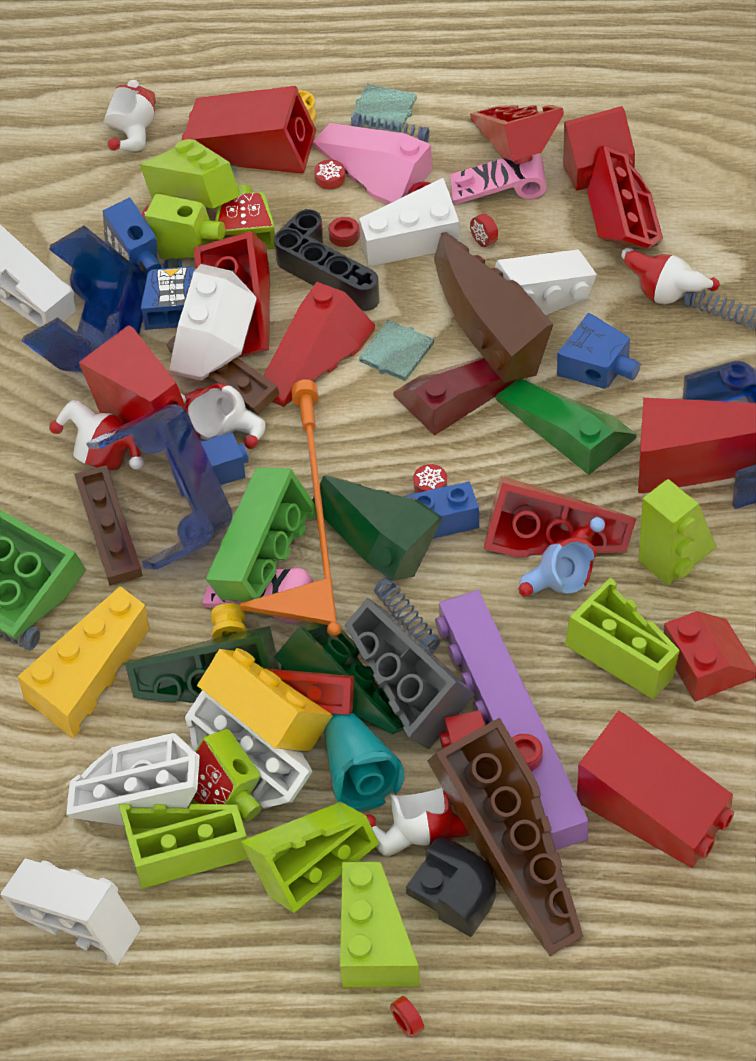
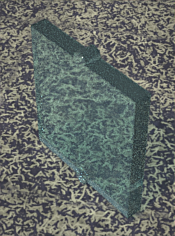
M367 84L360 99L356 100V108L351 116V120L356 112L361 113L362 119L366 114L365 125H369L370 117L373 116L372 126L376 127L377 118L380 117L379 128H383V122L387 119L386 129L389 130L391 121L394 120L393 130L397 131L398 122H401L400 132H402L407 118L412 116V107L417 99V95Z
M387 320L360 355L359 362L378 369L380 374L387 373L406 381L432 347L434 339L414 331L413 327L407 328Z

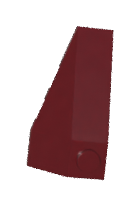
M481 357L420 375L395 390L393 395L435 436L495 398L498 393L516 380L503 382L485 358Z

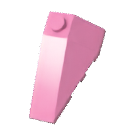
M329 123L313 141V146L329 160H336L342 163L349 177L354 182L359 181L366 187V192L372 198L385 204H390L408 195L409 189L414 184L423 182L432 172L431 144L405 133Z

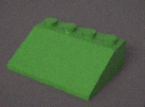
M0 510V631L16 639L69 595L86 572V568L74 551Z

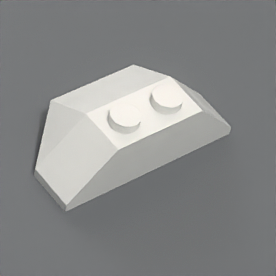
M200 264L194 271L177 328L169 368L170 374L201 381L208 377L209 373L223 367L241 355L257 297L233 271Z
M203 690L185 716L187 727L190 728L191 744L194 751L203 737L227 728L231 731L260 772V780L251 792V795L262 806L261 810L292 803L313 772L302 752L275 749Z
M175 733L112 747L94 761L81 776L78 774L70 781L66 815L75 819L123 826L119 804H130L131 808H154V804H166L167 808H188L197 791L200 756Z

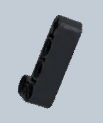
M312 209L299 211L274 236L277 265L281 269L313 286L316 282L345 292L362 311L373 310L378 306L380 295L377 273L323 244L322 217L317 211Z

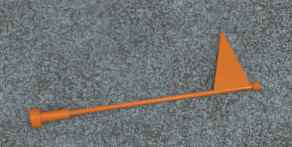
M300 380L293 384L291 392L293 403L300 407L302 428L307 433L324 579L241 603L240 610L328 625L327 632L329 635L338 636L341 633V626L336 620L313 430L316 428L313 405L319 399L318 387L311 380Z

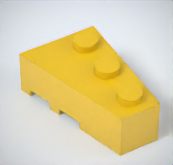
M236 648L235 651L219 649L197 686L275 749L311 752L333 715L281 681L271 671L263 669L254 663L255 658L246 651Z

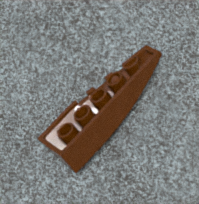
M447 232L441 233L434 256L438 278L446 300L469 340L503 382L537 376L553 323L519 283L514 280H506L503 278V272L498 268H489L485 265V259L481 256L471 255L467 246Z
M500 717L436 752L427 762L484 860L489 864L500 885L548 955L556 953L583 937L570 889L566 886L561 870L563 866L559 852L556 853L550 833L552 831L548 816H545L539 785Z

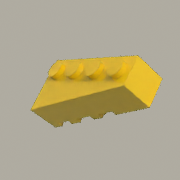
M121 586L117 588L17 676L24 700L74 739L80 731L79 725L86 715L90 716L96 708L97 699L106 687L109 688L116 679V672L122 663H126L150 630L145 604Z

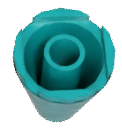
M353 712L349 715L333 714V717L324 729L332 790L336 800L357 811H368L382 806L386 803L384 798L392 791L396 795L401 790L405 780L404 767L401 761Z

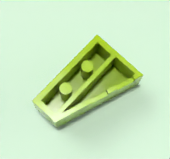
M194 139L182 140L175 145V148L139 164L151 197H154L155 194L181 197L201 202L206 208L214 209L241 196L230 163Z
M667 479L642 500L638 561L669 586L676 579L686 577L693 566L717 548L699 503Z
M610 577L569 617L565 646L651 699H654L673 679L680 650L652 621L647 622L638 613V606L632 599L626 600L616 589L617 583Z
M342 802L240 841L269 897L293 913L342 875V862H358L380 844L366 815Z
M119 804L141 889L249 859L240 842L247 839L237 805L189 804V808H167L166 804H154V808H131L130 804Z
M342 862L340 971L343 988L420 987L419 965L381 862Z

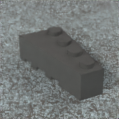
M367 598L346 622L345 627L362 657L373 670V676L378 685L383 688L389 698V704L402 721L403 729L408 738L430 749L440 737V733L445 731V718L459 715L476 694L395 617Z

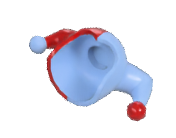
M595 517L590 521L589 525L578 528L570 538L561 539L551 544L542 555L541 563L520 579L519 594L523 597H530L549 588L562 594H570L583 589L590 579L593 561L597 556L596 549L591 542L595 533L605 528L603 519Z

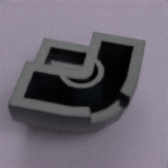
M440 836L426 850V859L407 884L406 894L439 913V920L472 937L493 906L497 896L496 878L489 864L477 853L446 836Z

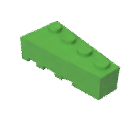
M256 467L206 578V581L221 600L247 602L260 598L277 573L275 566L279 560H286L291 552L289 548L290 543L294 538H301L306 530L304 524L306 520L316 516L314 502L291 468Z

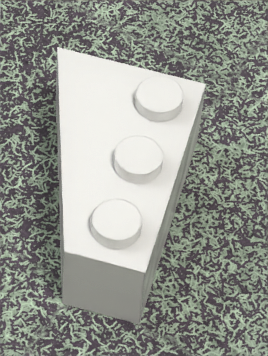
M444 178L359 218L361 246L368 267L436 253L440 235L444 232L460 241L459 220Z
M0 225V301L50 334L76 312L73 298L74 292L67 283L61 281Z
M579 249L497 260L495 268L503 272V278L519 283L545 315L587 299L597 276Z
M25 858L0 894L16 917L51 934L57 935L62 930L79 938L76 946L87 950L90 945H93L103 950L107 955V961L117 966L141 930V927L117 893L119 890L114 883L105 878L96 880L86 877L75 869H70V871L59 869L48 861L43 860L39 863Z

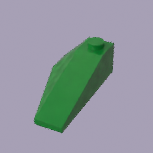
M523 379L516 380L496 395V400L588 475L637 439V434L613 415Z

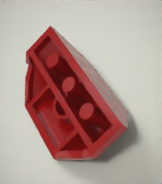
M602 145L599 149L587 190L597 235L605 241L622 246L649 249L663 240L652 194L641 175L631 166L632 160L628 154Z

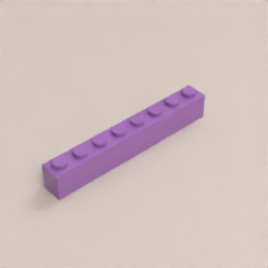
M476 590L439 602V617L435 618L436 627L441 638L447 637L450 644L448 646L450 659L453 665H459L463 672L460 675L461 681L476 694L474 696L476 701L474 702V710L481 711L486 725L500 717L511 738L518 734H530L539 739L542 744V762L538 768L531 772L539 785L540 799L545 816H548L552 829L550 833L555 849L559 850L588 840L589 821L480 591Z

